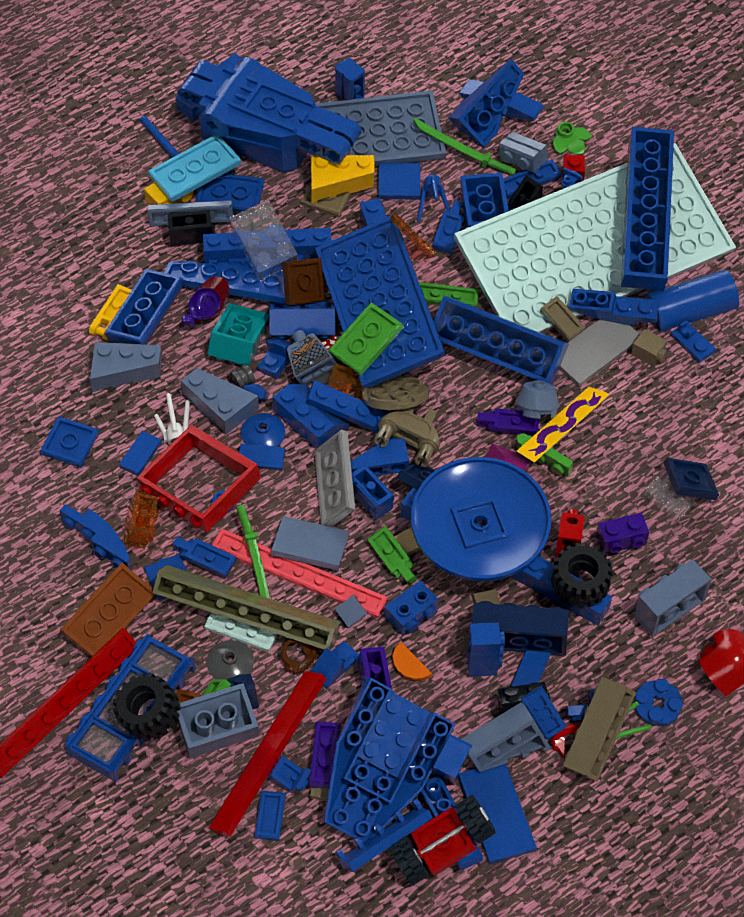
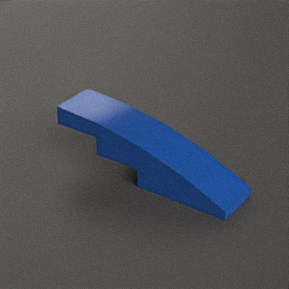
M469 79L460 91L461 97L466 99L484 82ZM516 92L508 104L506 115L503 116L535 121L544 106Z

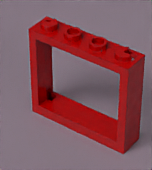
M190 425L137 477L140 486L139 490L145 497L153 498L161 507L169 508L178 518L183 517L194 528H200L205 532H208L261 479L258 464L193 425ZM193 447H196L241 475L203 514L155 485Z

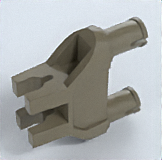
M414 406L383 416L378 423L379 431L374 438V443L378 446L380 440H383L380 447H386L391 436L397 439L405 438V443L420 449L415 457V463L419 465L422 459L423 462L420 467L428 466L431 456L438 452L440 446L437 431L432 423L437 412L429 408L423 419L413 414L416 407Z

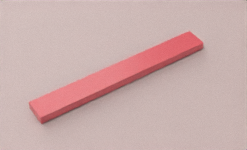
M221 528L212 546L234 555L238 561L253 566L248 545L243 541L244 537ZM257 543L264 571L341 604L352 595H355L368 615L379 618L388 601V597L309 564L272 556V549Z

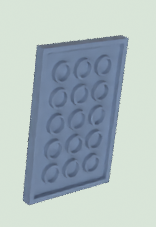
M433 90L315 104L318 107L351 119L360 125L362 132L347 155H374V167L379 166V163H410L446 158L444 143L418 129L413 122L414 118H417L442 133Z

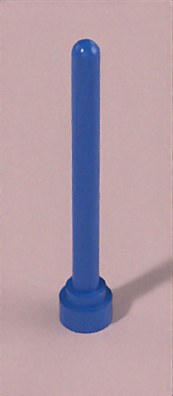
M146 116L140 118L143 126L172 158L180 154Z

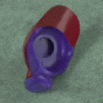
M219 276L207 279L190 298L188 306L189 315L185 314L181 321L188 327L193 328L201 320L215 318L225 305L229 292L228 281Z

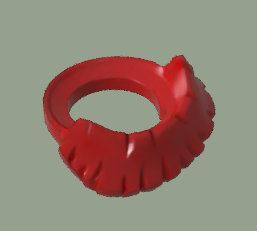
M578 723L567 725V728L552 737V749L558 751L565 758L567 753L564 746L565 736L568 734L575 735L581 725Z

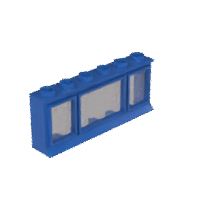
M146 634L142 640L137 641L132 655L124 659L116 677L112 676L105 692L97 696L92 710L81 718L78 729L75 733L72 732L65 742L69 756L114 782H117L119 779L117 771L121 765H128L131 762V751L136 744L142 746L145 742L143 738L141 740L135 738L117 721V716L113 712V708H115L113 700L118 697L116 695L117 690H121L123 688L122 684L124 682L128 683L130 681L129 678L132 676L137 678L140 673H144L146 676L148 673H153L155 676H160L175 691L176 688L182 689L184 687L187 672L191 671L194 673L196 670L195 658L186 657L150 637L149 634ZM155 699L146 701L141 706L138 715L147 713L153 707Z

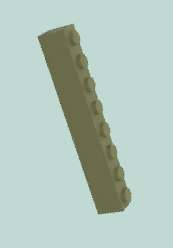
M169 565L164 566L158 571L153 589L154 594L324 650L326 648L331 649L335 645L341 625L340 621Z

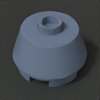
M541 380L524 383L516 399L517 411L523 410V415L531 418L540 419L543 414H549L551 418L555 417L557 409L560 407L555 386Z

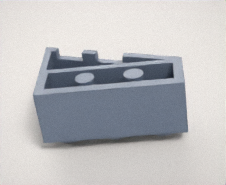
M95 342L90 374L92 392L108 387H118L121 384L130 382L136 383L160 377L162 367L161 345Z
M196 368L181 380L182 394L225 434H228L259 410L258 395L199 368Z
M523 701L461 739L472 745L469 756L479 772L506 764L508 759L519 755L525 758L530 756L529 752L541 748L544 751L551 749Z

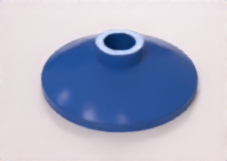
M259 413L249 417L243 423L241 437L245 444L277 447L285 437V427L278 417L268 413ZM263 426L266 427L265 430L259 429L260 427H263Z

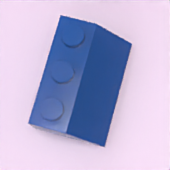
M312 302L297 305L270 303V335H274L275 338H287L288 335H293L298 330H303L306 336L314 333L318 335V338H330L331 335H335L334 302Z
M288 384L272 397L273 411L314 448L317 449L337 432L345 430L351 425L346 419L307 403L306 400L310 391L308 385Z

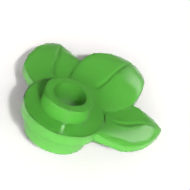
M562 122L556 128L553 147L558 154L568 150L572 154L583 155L585 152L584 141L589 140L592 135L585 128L574 127L570 122Z

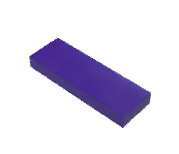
M316 722L309 787L329 789L340 723Z

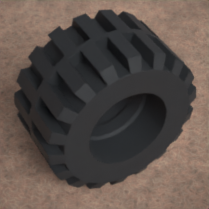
M575 543L574 547L570 545L565 547V551L561 550L558 553V557L555 558L551 585L552 588H555V595L561 596L560 601L563 603L569 602L568 606L574 607L575 604L579 605L578 608H584V605H588L590 608L594 606V602L599 604L602 602V598L607 596L613 567H611L610 559H606L607 554L604 551L599 552V547L594 546V548H591L588 543H585V546ZM576 570H583L590 573L594 578L589 581H579L573 578L570 573Z
M140 673L137 678L135 676L130 677V681L128 683L124 682L122 684L123 688L117 690L116 695L118 697L113 700L115 706L113 712L117 716L116 719L131 735L139 740L143 738L145 741H150L151 737L155 740L159 739L160 734L166 735L169 733L167 730L176 725L174 720L179 719L180 714L177 712L181 710V705L178 702L179 697L167 682L158 675L155 676L153 673H148L146 676L144 673ZM155 699L153 707L147 713L138 715L141 706L146 701Z

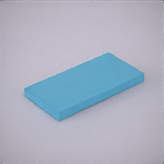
M213 135L148 171V175L167 198L173 202L241 165V159L221 137Z

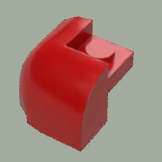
M724 629L714 633L715 643L708 645L700 653L701 659L698 660L706 675L725 697L744 684V634L734 629Z

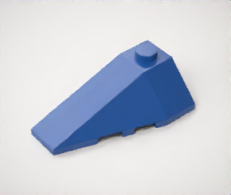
M509 59L461 102L448 118L461 132L482 147H485L498 133L503 115H506L508 111V104L512 96L515 95L524 76L523 71L512 59Z

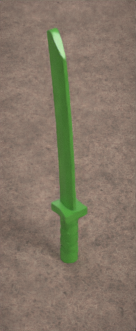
M414 118L413 122L418 129L482 162V168H486L488 165L512 176L515 174L516 168L490 158L491 153L488 152L487 155H484Z
M239 505L236 507L245 532L243 541L248 545L259 595L270 598L256 541L258 534L252 531L245 505Z

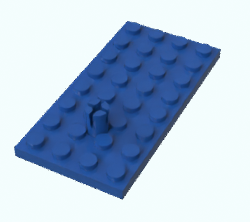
M394 215L315 248L318 258H321L322 270L343 332L349 328L371 302L404 326L401 332L363 375L360 376L358 374L363 388H370L446 356Z

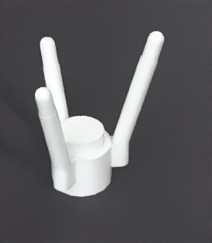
M167 393V404L171 420L168 429H165L158 414H155L154 417L163 434L164 442L168 441L170 445L188 428L190 401H185L182 427L180 423H176L171 394Z

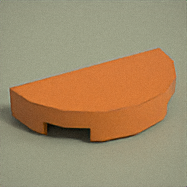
M400 641L395 647L392 657L393 666L398 675L406 680L424 681L432 677V673Z

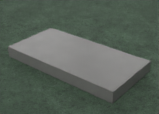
M599 319L568 342L569 345L559 369L580 387L630 350L640 334L628 324Z
M340 430L314 450L321 525L333 527L355 510L348 431Z

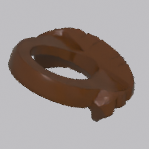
M291 638L286 640L280 649V657L286 665V671L293 672L294 674H299V672L308 669L311 663L314 662L317 654V647ZM297 643L303 648L305 658L302 662L292 661L287 656L286 650L289 644Z

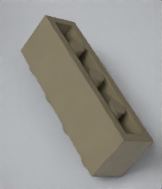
M604 677L601 678L595 687L592 701L585 710L581 726L575 733L573 744L565 755V762L563 764L565 768L593 781H598L636 692L623 684Z

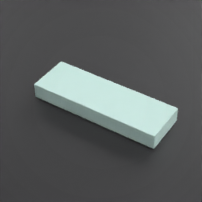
M212 612L204 626V629L266 652H270L278 635Z

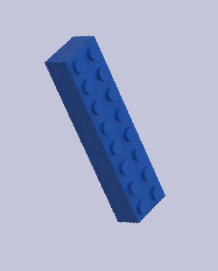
M632 127L628 144L621 287L664 291L668 280L674 150L673 130Z

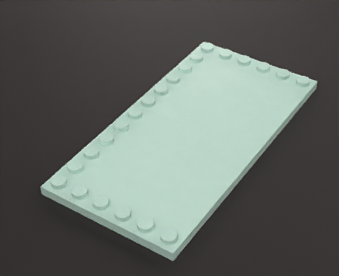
M674 143L668 279L733 252L736 249L735 244L676 143ZM627 163L454 234L458 247L495 315L543 333L554 328V326L540 312V309L556 296L569 309L573 289L615 292L616 296L627 297L644 290L621 287ZM570 310L576 318L583 316V314Z

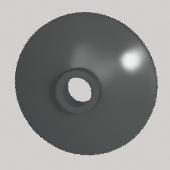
M234 640L223 641L215 645L207 657V668L215 679L227 680L239 674H249L254 666V656L249 647ZM233 656L234 659L228 661L226 660V657Z

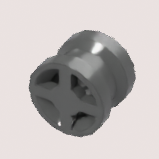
M247 364L241 365L238 370L229 372L233 384L242 389L244 385L255 384L256 382L254 374Z

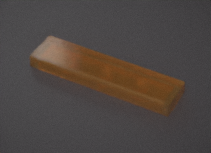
M396 213L390 217V220L429 258L436 254Z

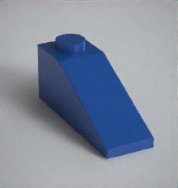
M405 438L389 439L386 447H380L382 443L380 442L378 446L372 447L351 461V471L354 472L363 465H366L376 476L399 473V471L409 466Z

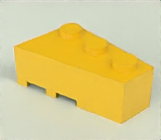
M311 155V203H317L318 200L327 197L336 198L338 194L345 192L354 193L374 187V155H346L340 164Z

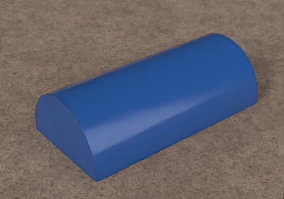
M145 269L104 332L111 343L146 345L183 288V278Z
M721 270L666 287L664 291L649 292L643 296V299H655L660 302L657 322L655 323L660 332L676 328L686 320L692 323L739 308L737 286L727 270Z

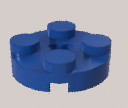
M665 679L644 683L635 695V702L639 703L635 711L638 717L647 724L662 727L670 725L678 719L682 710L681 694ZM654 699L663 700V707H654L652 705Z

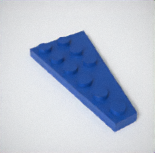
M296 255V258L285 259L284 256H276V259L265 260L263 257L229 259V262H217V259L209 260V263L198 264L196 261L169 262L164 273L182 277L185 287L197 289L211 277H223L229 284L228 294L286 304L282 262L304 260V255Z

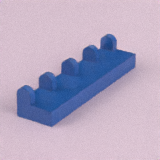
M414 799L411 801L414 810L405 816L399 810L396 811L394 817L397 821L384 830L380 824H376L374 826L376 835L364 843L359 837L355 838L353 841L356 848L344 855L341 849L335 852L342 867L352 872L391 847V845L431 820L433 817L429 809L422 808L418 799Z

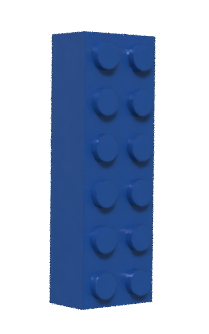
M443 296L434 319L441 342L536 380L545 381L551 385L555 381L569 345L566 342L448 296Z

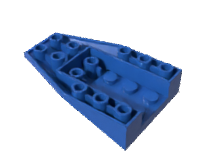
M365 678L336 743L323 822L353 838L359 837L363 843L376 835L374 830L376 824H380L384 829L395 818L394 813L398 810L401 812L423 790L455 723L392 692L391 688L375 679Z

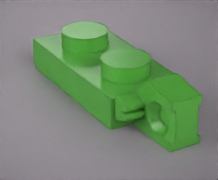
M386 525L367 539L394 576L398 579L403 576L410 585L418 580L411 571L414 567L413 561Z

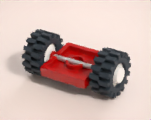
M473 795L455 805L457 812L452 806L411 832L419 849H416L408 836L391 845L389 848L391 854L411 885L414 886L431 875L430 871L435 876L475 851L477 848L467 831L472 834L478 844L496 834L487 814Z

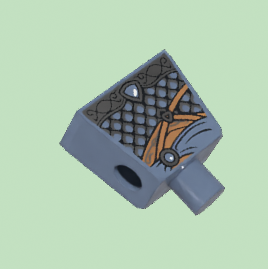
M303 330L293 333L292 338L295 343L288 346L287 352L294 376L300 384H307L338 366L337 362L314 333L307 336Z

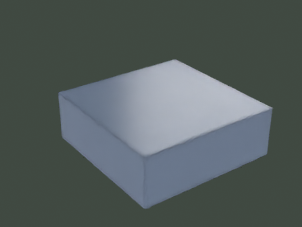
M352 595L335 608L348 628L368 614L355 595Z

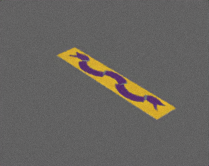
M588 387L522 445L517 452L535 463L610 394Z

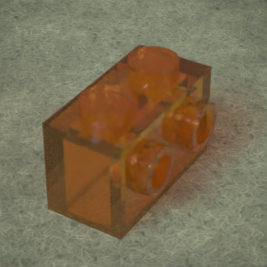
M138 491L135 492L128 507L123 537L124 544L145 549L148 542L153 541L156 532L154 522H156L159 509H156L158 497Z

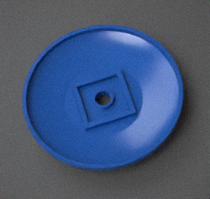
M470 457L443 465L423 481L412 503L411 526L414 538L423 554L441 570L467 580L492 581L512 576L527 568L537 559L548 541L551 528V511L544 491L527 472L503 460L488 457ZM477 520H483L487 523V525L484 527H477L474 524V522Z

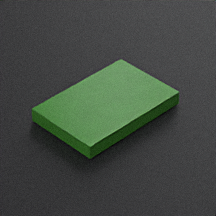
M371 302L328 351L333 357L362 376L401 332L404 326Z

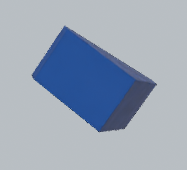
M450 734L433 766L432 774L440 775L442 779L454 785L472 745Z

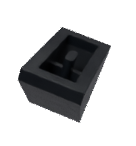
M525 175L508 203V210H513L542 198L543 186L530 176Z

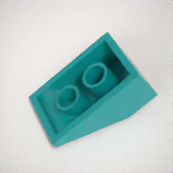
M229 303L211 332L208 355L220 360H229L238 365L247 364L250 366L268 323L269 314Z

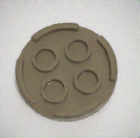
M396 376L393 380L384 381L370 388H363V402L370 407L382 410L411 408L422 404L429 398V387L424 385L421 379Z

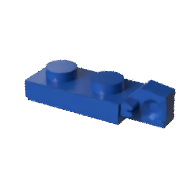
M454 200L451 211L444 210L432 245L433 249L449 254L453 253L456 244L454 234L460 231L464 220V215L460 214L462 202Z
M177 536L173 542V550L181 553L180 557L185 559V561L226 579L236 562L234 555L197 538L194 540L190 539L188 542Z

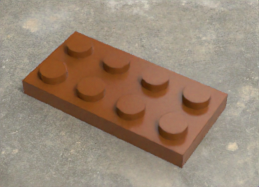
M121 563L60 629V632L91 658L121 628L126 629L156 594L153 593V588Z

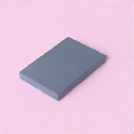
M283 516L271 555L339 571L350 531Z

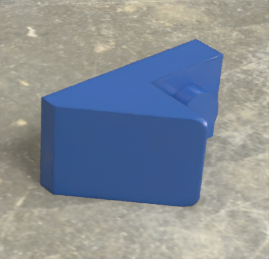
M280 338L266 340L268 352L257 366L258 371L277 379L290 362L287 348L293 343Z
M342 641L332 651L326 648L311 672L320 673L325 676L326 681L323 686L327 689L357 662L359 654L345 641Z

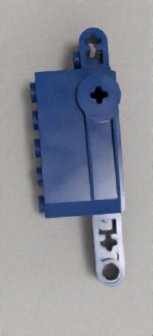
M249 57L241 58L237 64L228 62L225 68L201 60L196 64L177 91L178 96L184 102L199 108L202 139L206 140L213 135L221 137L236 153L281 172L297 169L307 153L332 163L340 164L362 132L360 125L355 121L316 106L310 93Z

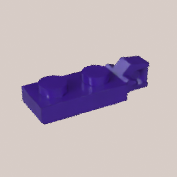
M495 408V411H489V413L478 412L477 427H488V430L493 432L525 433L534 436L538 432L539 419L524 416L523 411Z

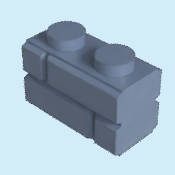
M513 131L499 144L500 159L505 163L514 164L522 170L535 173L540 166L547 162V145Z

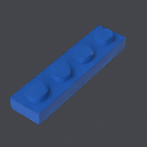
M316 380L312 383L306 400L311 405L375 433L379 431L378 423L380 419L389 414L382 409L370 407L363 401Z

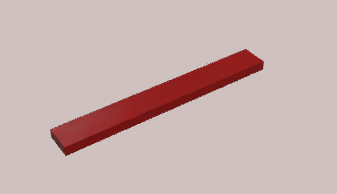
M121 628L0 743V777H3L108 677L125 658L134 652L133 649L136 642L126 629Z
M304 672L209 826L212 832L231 837L325 683L326 678L323 674Z

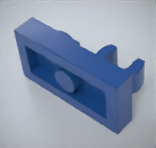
M687 320L671 331L670 335L698 363H701L716 352V348Z

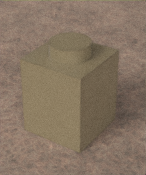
M644 329L633 343L631 355L654 367L658 361L662 362L666 357L667 350L665 348L667 341Z

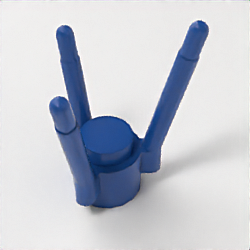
M428 175L424 179L425 186L421 187L422 194L417 222L421 221L426 194L434 197L435 200H438V195L440 194L444 206L447 210L451 211L444 186L441 185V179L438 175Z

